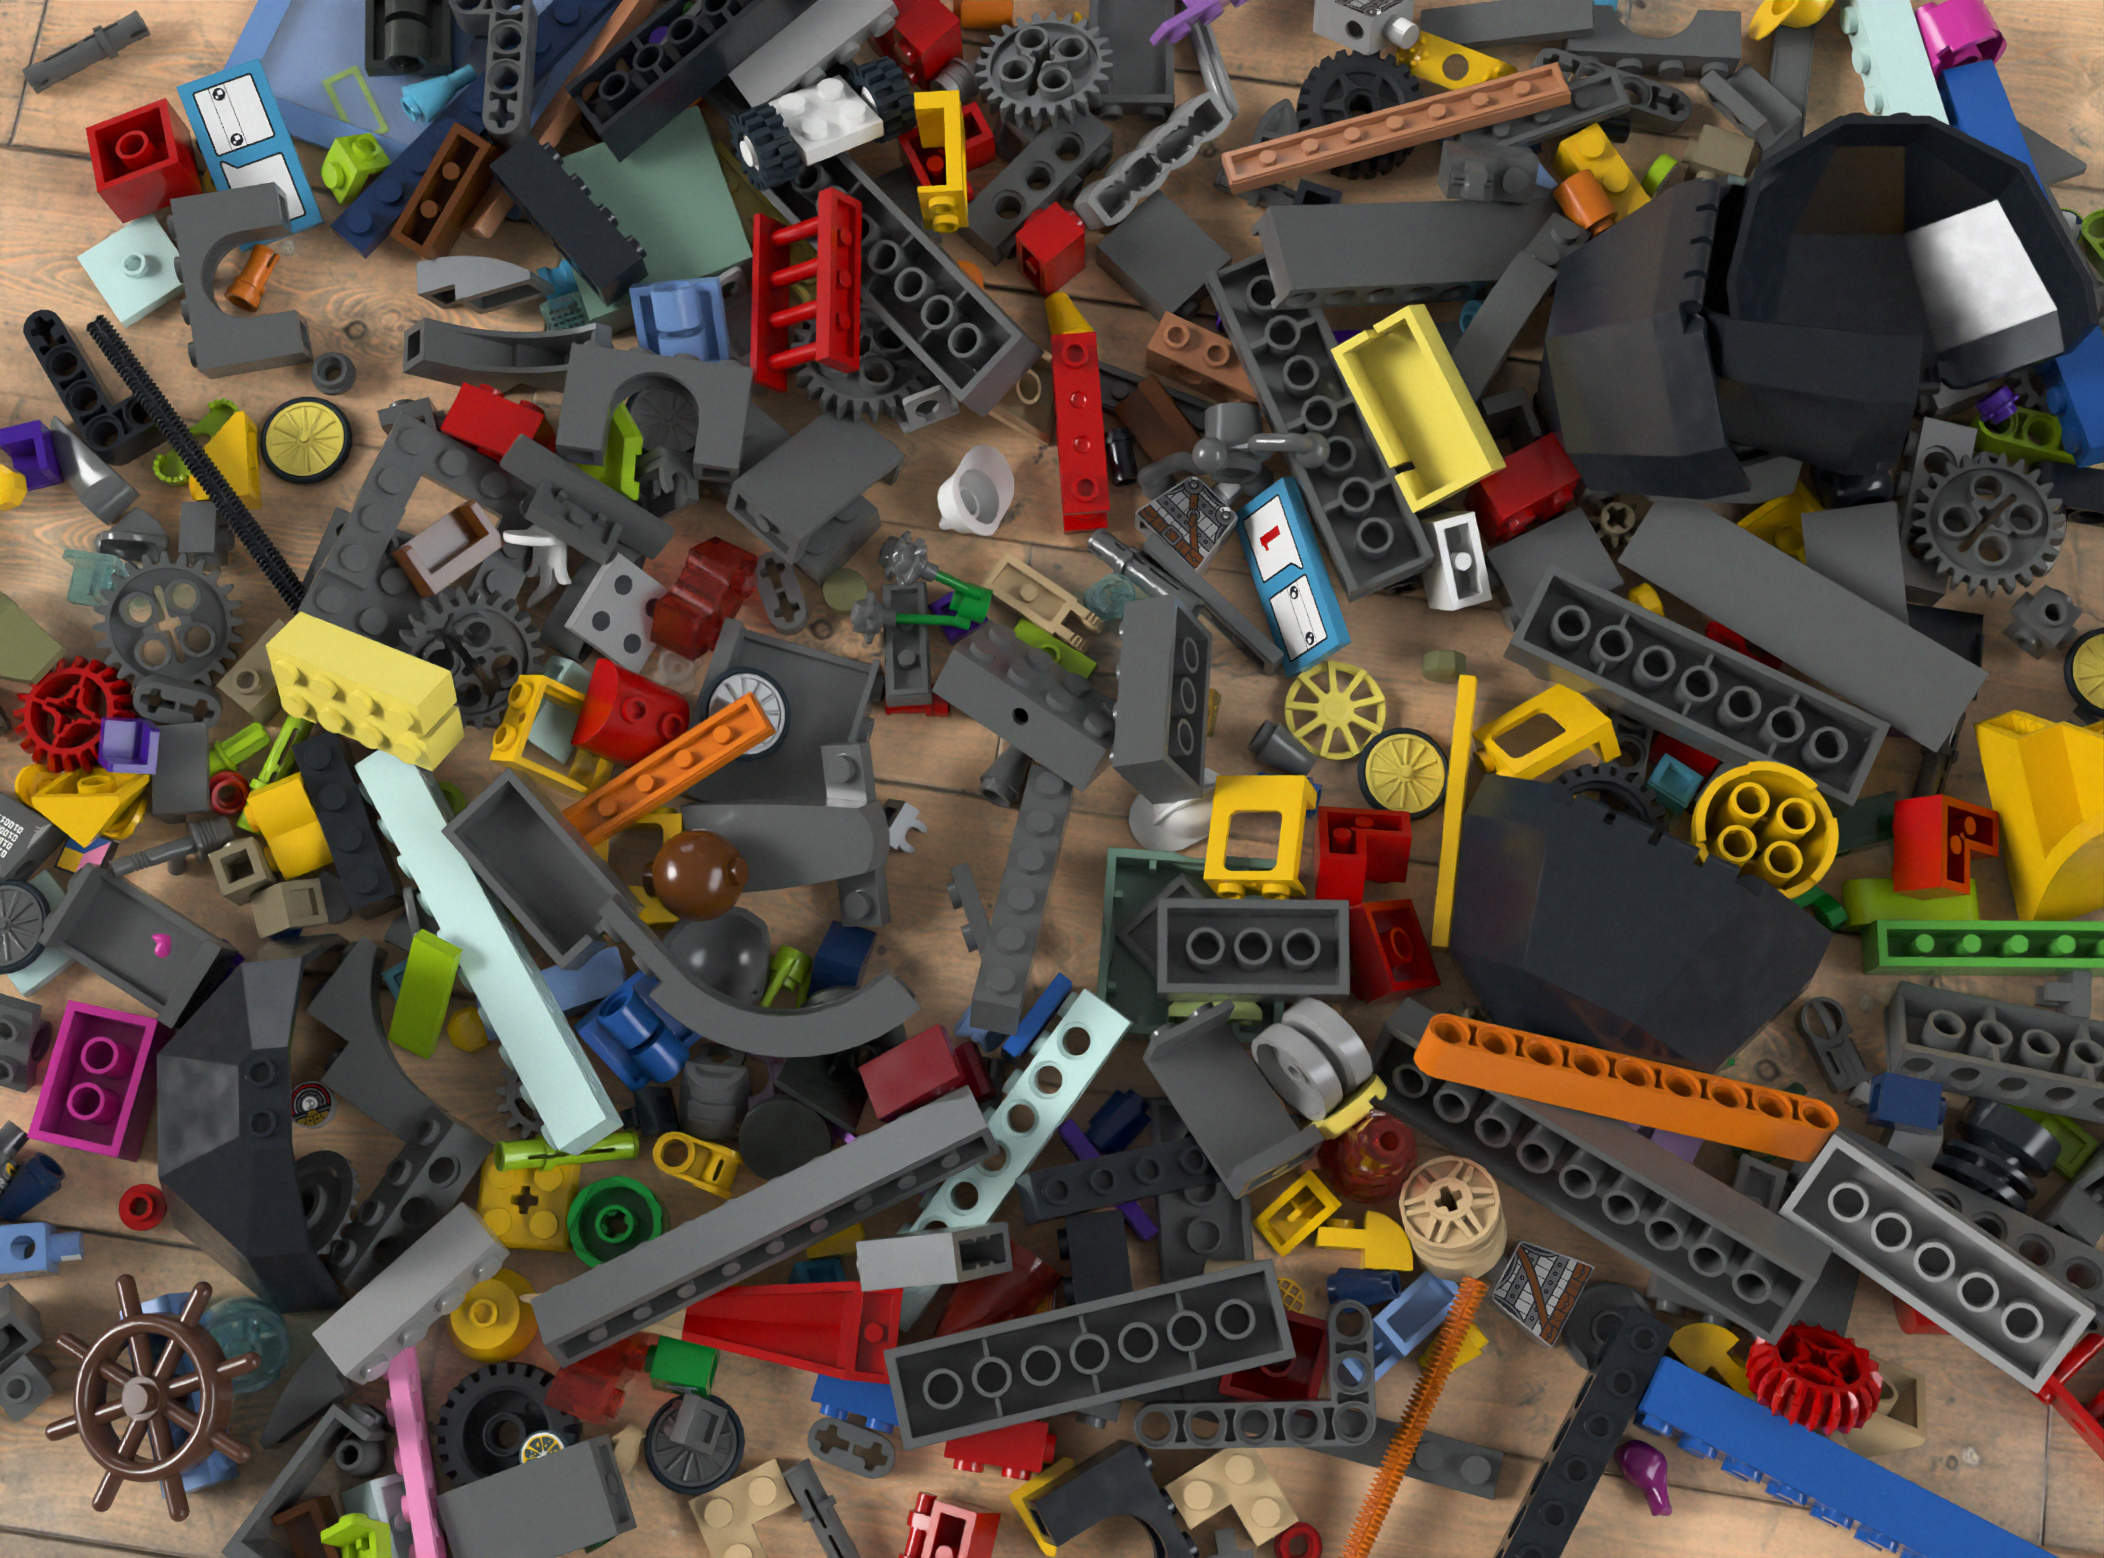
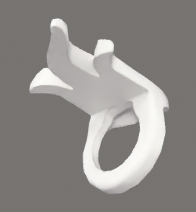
M535 524L526 530L503 531L505 542L533 546L532 566L525 573L527 577H540V584L529 597L527 608H532L550 596L558 583L562 585L572 583L567 572V543Z

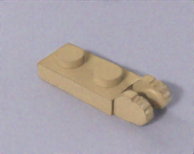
M1005 551L980 584L982 587L993 590L992 599L1020 618L1026 619L1083 655L1089 649V645L1081 636L1063 626L1071 615L1086 629L1098 634L1105 627L1103 620L1078 603V598L1009 552Z

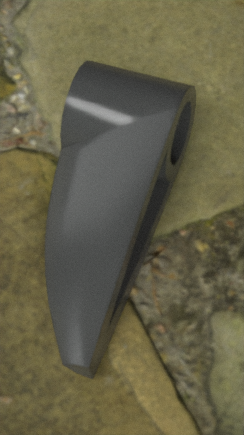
M54 416L51 420L50 428L55 455L60 469L78 496V500L109 526L140 494L65 423Z

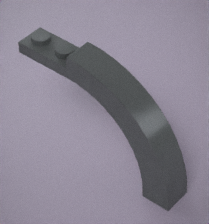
M1555 212L1523 252L1520 250L1510 263L1451 353V357L1476 407L1480 404L1481 399L1484 397L1518 339L1556 287L1562 259L1586 244L1592 235L1589 231ZM1412 462L1394 467L1397 474L1415 469Z
M618 893L609 899L598 911L604 918L600 921L604 931L615 942L620 943L624 940L636 953L632 957L633 961L646 976L652 978L656 975L661 980L653 987L649 996L669 1015L687 1028L709 1040L736 1050L774 1057H811L832 1054L857 1047L882 1036L902 1024L921 1009V1000L890 966L868 984L853 993L820 1005L801 1008H774L743 1002L714 989L694 975Z

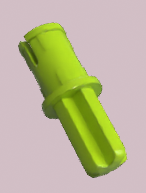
M254 722L224 742L220 740L215 741V747L209 750V777L223 770L231 769L236 772L239 770L238 764L270 745L272 740L266 728L260 722Z

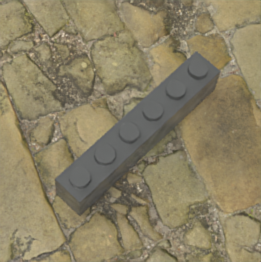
M1031 764L971 1003L970 1027L1012 1036L1017 1035L1074 794L1073 785L1046 767Z

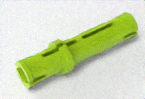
M290 714L288 715L258 779L253 778L249 787L253 788L252 791L268 785L274 773H277L274 782L291 775L297 762L291 746L308 739L314 726L313 722L303 718H295ZM294 730H298L282 765L279 766V761ZM243 809L235 825L262 837L261 830L254 832L251 829Z
M633 1130L614 1132L575 1156L560 1150H554L547 1143L543 1134H538L535 1139L497 1141L494 1147V1162L499 1172L525 1168H537L540 1172L552 1171L554 1166L626 1159L636 1160L639 1154V1139L637 1133Z

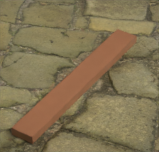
M622 0L530 129V133L541 145L548 142L555 148L581 111L564 87L641 25L659 0ZM592 82L584 88L582 92L583 101L587 102L601 82ZM494 180L460 229L471 238H491L515 203Z
M1558 62L1221 153L1222 166L1231 193L1236 195L1571 103V92Z

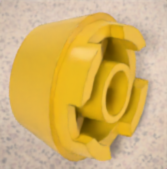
M501 1268L492 1278L476 1284L465 1294L464 1302L456 1310L446 1315L447 1330L457 1349L470 1359L482 1363L504 1362L524 1351L533 1340L538 1329L532 1304L523 1302L519 1298L523 1294H536L531 1284L520 1274L506 1268Z

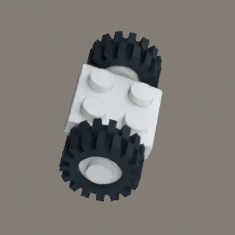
M883 56L852 68L848 74L850 76L848 83L840 75H837L799 91L783 95L776 100L732 115L733 117L729 121L731 123L729 132L733 135V138H731L732 146L737 149L735 153L736 158L741 160L743 164L741 169L744 174L748 173L749 182L752 185L755 184V188L763 192L797 177L796 174L799 173V168L796 165L799 163L798 157L809 166L871 140L882 144L914 129V126H917V120L914 117L916 116L915 107L912 105V102L915 101L914 95L909 93L908 87H910L907 79L903 80V71L900 67L896 68V62L893 59H889L888 56Z

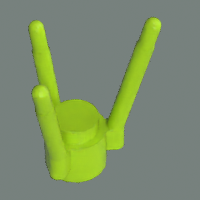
M781 945L776 956L771 955L769 976L771 984L759 1006L770 1007L780 988L793 992L795 987L798 986L799 990L795 1008H800L801 1004L807 1000L812 975L808 971L813 963V959L797 949Z

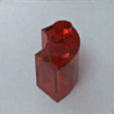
M716 536L690 548L685 565L677 581L663 597L656 601L650 641L692 662L703 656L707 651H714L725 617L734 619L744 600L752 595L757 586L758 577L755 574L759 556Z
M638 1331L565 1368L560 1366L543 1404L593 1424L606 1425L609 1417L615 1419L619 1414L626 1396V1391L623 1389L627 1383L632 1380L635 1372L642 1373L644 1370L650 1346L646 1343L650 1334Z

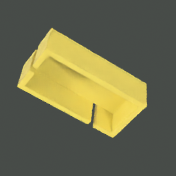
M1425 304L1408 305L1373 325L1374 329L1364 330L1331 349L1389 467L1393 468L1410 462L1413 463L1415 469L1394 476L1413 513L1428 509L1507 467Z
M301 611L266 644L281 705L284 711L295 718H303L315 724L320 722L331 733H340L361 742L370 749L381 750L398 757L406 764H415L429 771H433L465 737L459 707L454 706L457 702L452 674L447 669Z

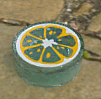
M552 1430L536 1431L523 1441L519 1451L520 1464L569 1447V1444L558 1432Z

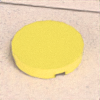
M1372 1074L1370 1079L1353 1094L1343 1095L1340 1106L1324 1120L1313 1121L1308 1119L1301 1130L1315 1124L1326 1141L1331 1138L1333 1140L1370 1113L1369 1110L1373 1108L1369 1101L1374 1096L1378 1100H1383L1387 1087L1378 1075Z

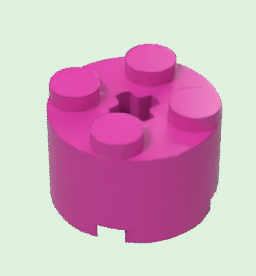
M1948 0L1939 5L1931 2L1914 12L1936 82L1941 70L1992 59L1995 64L2006 50L2007 42L1983 0Z

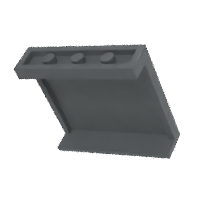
M725 617L687 731L701 723L700 704L710 682L724 671L737 667H752L764 671L779 683L789 701L791 711L789 730L781 746L768 757L753 762L732 760L677 796L697 802H730L736 799H780L786 796L827 798L821 746L830 743L870 741L875 719L869 716L874 701L881 703L885 694V676H883L884 672L881 661L874 659L872 665L746 630L743 621Z

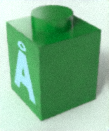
M660 1335L658 1345L651 1344L649 1346L644 1372L650 1374L649 1378L653 1390L683 1396L686 1393L709 1401L720 1359V1351L716 1348Z

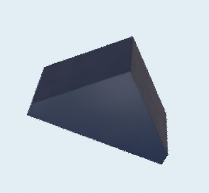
M833 920L815 955L807 999L816 991L836 985L861 988L877 932L860 927H843L842 922Z

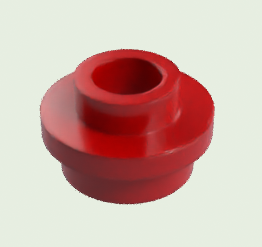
M223 770L213 774L210 777V810L219 815H233L240 812L244 808L250 793L247 780L238 772ZM225 785L233 786V793L229 797L220 798L218 796L221 787Z
M138 1184L132 1186L123 1194L119 1202L118 1211L121 1221L128 1228L136 1231H148L154 1229L163 1221L167 1213V1204L164 1194L159 1188L150 1184ZM144 1198L148 1203V1209L143 1215L138 1216L135 1212V1205L140 1199Z
M1296 1522L1277 1534L1274 1540V1551L1277 1558H1320L1322 1554V1539L1318 1531L1305 1522ZM1297 1536L1303 1537L1307 1544L1306 1551L1299 1556L1293 1555L1289 1550L1291 1539Z

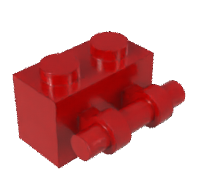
M919 1491L915 1509L909 1510L906 1525L910 1526L905 1552L899 1553L898 1558H991L1001 1512L961 1500H937V1495Z

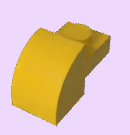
M1366 1210L1362 1213V1229H1354V1220L1326 1219V1227L1318 1226L1314 1231L1315 1249L1361 1251L1360 1269L1396 1270L1397 1273H1409L1413 1270V1254L1408 1237L1394 1220L1379 1212Z
M1696 1323L1674 1328L1675 1332L1664 1352L1667 1357L1701 1374L1707 1372L1714 1381L1749 1399L1755 1395L1748 1390L1749 1379L1745 1376L1747 1371L1746 1363L1737 1355L1733 1354L1729 1357L1726 1353L1739 1341L1733 1333L1721 1326L1709 1323Z

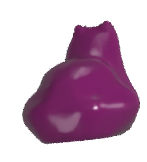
M1633 1439L1624 1443L1616 1451L1614 1459L1626 1481L1644 1493L1652 1516L1671 1515L1672 1506L1667 1490V1461L1664 1454L1641 1440Z

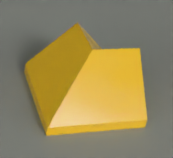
M79 765L73 772L63 773L32 796V805L61 831L68 834L83 848H86L104 834L150 785L152 774L108 772L102 765H94L93 773L87 774Z

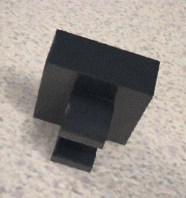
M648 1086L633 1091L636 1107L620 1111L621 1120L624 1124L623 1129L628 1130L635 1127V1130L642 1131L643 1137H661L665 1133L681 1132L670 1087Z

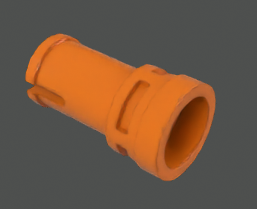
M261 244L254 245L253 251L241 274L235 276L233 283L228 286L224 294L229 302L248 312L257 311L260 306L261 297L265 293L264 286L276 263L280 260L278 254H275L272 249Z

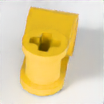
M675 1131L665 1133L659 1137L653 1148L654 1162L659 1169L668 1175L692 1184L691 1186L726 1200L732 1198L733 1193L730 1191L739 1165L745 1163L741 1153L713 1142L707 1143ZM675 1142L686 1144L688 1158L685 1163L678 1167L668 1166L664 1159L667 1147ZM724 1161L723 1166H722V1168H721V1171H720V1173H719V1176H718V1178H717V1180H716V1177H717V1175H718V1172H719V1170H720V1167H721V1165H722V1162Z

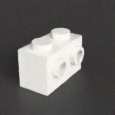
M1448 511L1419 519L1435 555L1432 568L1422 572L1429 608L1454 611L1492 600L1475 512Z

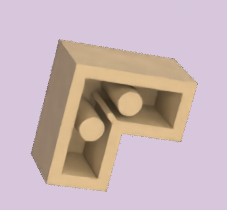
M1221 1448L1163 1485L1190 1530L1231 1505L1253 1544L1258 1547L1299 1521L1255 1448Z

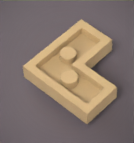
M778 1458L688 1501L712 1558H768L754 1523L797 1503L790 1485L782 1475L783 1470Z

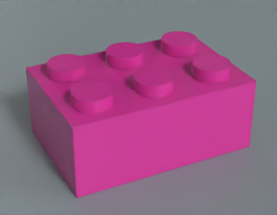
M68 1000L27 1138L137 1163L157 1095V1054L174 1037L176 1029H171L154 1018Z

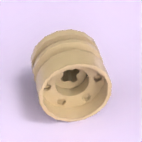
M1455 1156L1431 1159L1413 1170L1402 1186L1399 1207L1405 1232L1412 1248V1254L1422 1269L1439 1279L1461 1282L1463 1281L1462 1278H1468L1466 1275L1475 1279L1494 1268L1505 1252L1508 1232L1497 1183L1489 1172L1468 1158ZM1453 1206L1455 1211L1449 1212L1447 1207Z

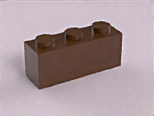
M454 122L389 236L425 259L447 257L462 233L461 226L483 197L494 178L489 165L502 156L505 151L474 131Z

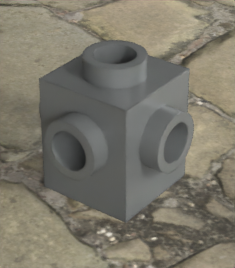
M2045 584L2034 595L2026 591L2009 610V613L2014 617L2001 633L2012 640L2019 648L2026 651L2036 660H2039L2052 648L2061 651L2078 632L2072 625L2083 612L2074 606L2072 599L2060 590L2052 589Z

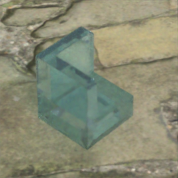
M64 549L62 558L74 567L67 600L72 604L91 607L108 605L109 600L99 591L103 588L112 590L117 588L110 577L112 573H117L125 578L129 576L125 564L115 555Z

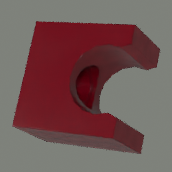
M939 1023L858 1067L877 1119L887 1124L905 1113L913 1112L939 1099L945 1093L955 1091L966 1085H969L978 1105L997 1096L978 1045L969 1041L954 1049L946 1028Z

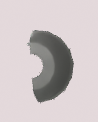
M733 906L724 915L705 922H692L680 919L666 935L663 943L694 975L709 986L725 995L755 1005L763 999L768 988L770 976V935L766 923L749 910Z

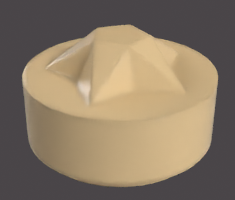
M631 1423L623 1431L614 1435L610 1441L619 1471L624 1475L629 1474L634 1467L646 1437L645 1429Z

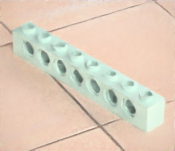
M1084 988L1080 995L1073 991L1057 1012L1063 1019L1051 1034L1049 1031L1044 1030L1031 1047L1029 1053L1035 1056L1027 1069L1023 1072L1017 1068L1003 1086L1001 1091L1007 1094L1001 1105L997 1110L990 1106L983 1114L996 1143L1002 1146L1006 1152L1005 1165L1000 1170H993L982 1161L946 1179L941 1187L937 1184L930 1187L918 1204L924 1210L914 1225L907 1221L897 1234L928 1230L934 1220L942 1221L948 1227L990 1223L1017 1186L1015 1179L1028 1171L1134 1022L1089 989ZM1077 1027L1086 1030L1090 1036V1046L1081 1055L1071 1053L1066 1046L1068 1033ZM1047 1066L1057 1068L1062 1075V1085L1053 1094L1043 1091L1038 1082L1041 1070ZM1020 1104L1028 1106L1034 1113V1124L1027 1132L1017 1130L1011 1122V1113ZM961 1182L973 1184L978 1191V1201L973 1208L961 1206L956 1199V1189ZM945 1284L904 1288L900 1321L901 1330L907 1333L916 1326Z

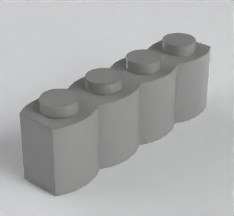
M1209 91L1182 102L1172 111L1165 124L1151 129L1141 138L1135 151L1124 154L1116 159L1107 169L1104 178L1085 186L1076 196L1072 205L1073 209L1091 231L1122 221L1134 209L1138 199L1154 193L1162 186L1168 177L1169 171L1186 165L1196 155L1202 143L1211 141L1224 132L1232 119V114L1215 91Z

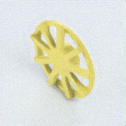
M1335 660L1318 664L1310 670L1302 672L1291 685L1285 701V720L1289 732L1311 753L1327 760H1345L1360 755L1368 742L1382 732L1386 718L1384 694H1382L1374 679L1367 674V671L1348 663L1335 662ZM1327 671L1329 692L1325 694L1309 678ZM1336 671L1346 672L1355 676L1342 693L1337 689ZM1361 681H1363L1371 690L1373 697L1352 701L1350 699L1351 695ZM1302 685L1318 699L1317 704L1294 702L1295 695ZM1377 705L1376 724L1355 714L1357 709ZM1292 711L1314 712L1317 717L1297 730ZM1350 723H1354L1372 732L1369 738L1360 746H1357L1348 727ZM1321 725L1326 731L1321 749L1319 750L1306 742L1303 737ZM1340 730L1350 751L1341 753L1328 752L1334 731Z

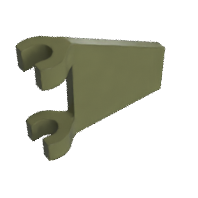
M0 591V679L36 685L68 651L29 617L11 598Z

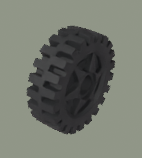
M1345 49L1337 51L1334 60L1328 55L1321 60L1319 68L1314 66L1309 72L1308 78L1302 84L1296 108L1298 132L1356 117L1351 113L1355 110H1361L1368 114L1423 99V90L1419 91L1420 83L1416 76L1409 77L1410 68L1405 63L1397 67V58L1389 53L1384 60L1380 58V51L1372 55H1363L1353 50L1349 56ZM1415 146L1331 168V174L1340 177L1342 171L1348 172V179L1357 180L1359 174L1363 173L1366 180L1374 179L1378 171L1384 176L1392 171L1394 165L1397 167L1402 165L1407 155H1411Z
M503 1362L477 1369L478 1371L468 1374L457 1387L450 1391L447 1395L448 1401L441 1406L438 1413L441 1417L439 1424L435 1425L434 1436H438V1445H435L436 1456H439L442 1462L439 1466L443 1474L448 1475L451 1479L450 1484L454 1488H458L523 1464L521 1459L523 1446L535 1434H553L566 1448L580 1443V1434H583V1427L579 1420L578 1414L581 1413L578 1404L574 1403L571 1397L573 1396L572 1393L560 1382L559 1378L531 1364ZM511 1420L518 1426L520 1435L513 1447L506 1448L499 1440V1430L505 1422ZM542 1437L544 1451H547L554 1443L552 1438ZM540 1438L532 1440L529 1444L539 1453L543 1451ZM558 1444L554 1445L546 1454H550L551 1451L553 1453L554 1450H560ZM525 1449L526 1458H532L531 1455H534L533 1457L541 1456L533 1450Z

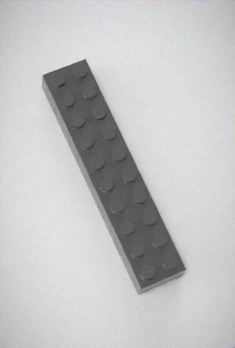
M1408 996L1385 1022L1370 1053L1373 1067L1372 1074L1378 1075L1387 1087L1383 1100H1378L1374 1096L1370 1100L1372 1103L1461 1157L1468 1158L1481 1165L1489 1174L1773 1346L1777 1344L1818 1281L1833 1250L1832 1247L1616 1119L1426 1075L1415 1064L1414 1053L1430 1019L1437 1014Z

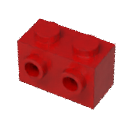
M1056 201L1045 210L1039 208L1026 219L1024 227L1016 233L1018 271L1045 299L1058 291L1085 268V225L1074 211L1068 210L1066 212Z

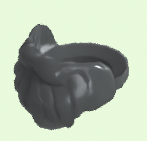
M136 507L115 526H112L111 530L97 534L94 539L95 550L100 558L104 560L121 558L125 561L142 560V555L150 554L155 562H160L161 552L167 551L170 543L169 536L162 529L161 523L144 510Z
M412 885L403 888L406 910L393 920L384 936L386 943H391L407 953L410 952L413 936L421 929L436 936L440 930L435 917L429 916L417 899V894L421 892L420 889H413Z

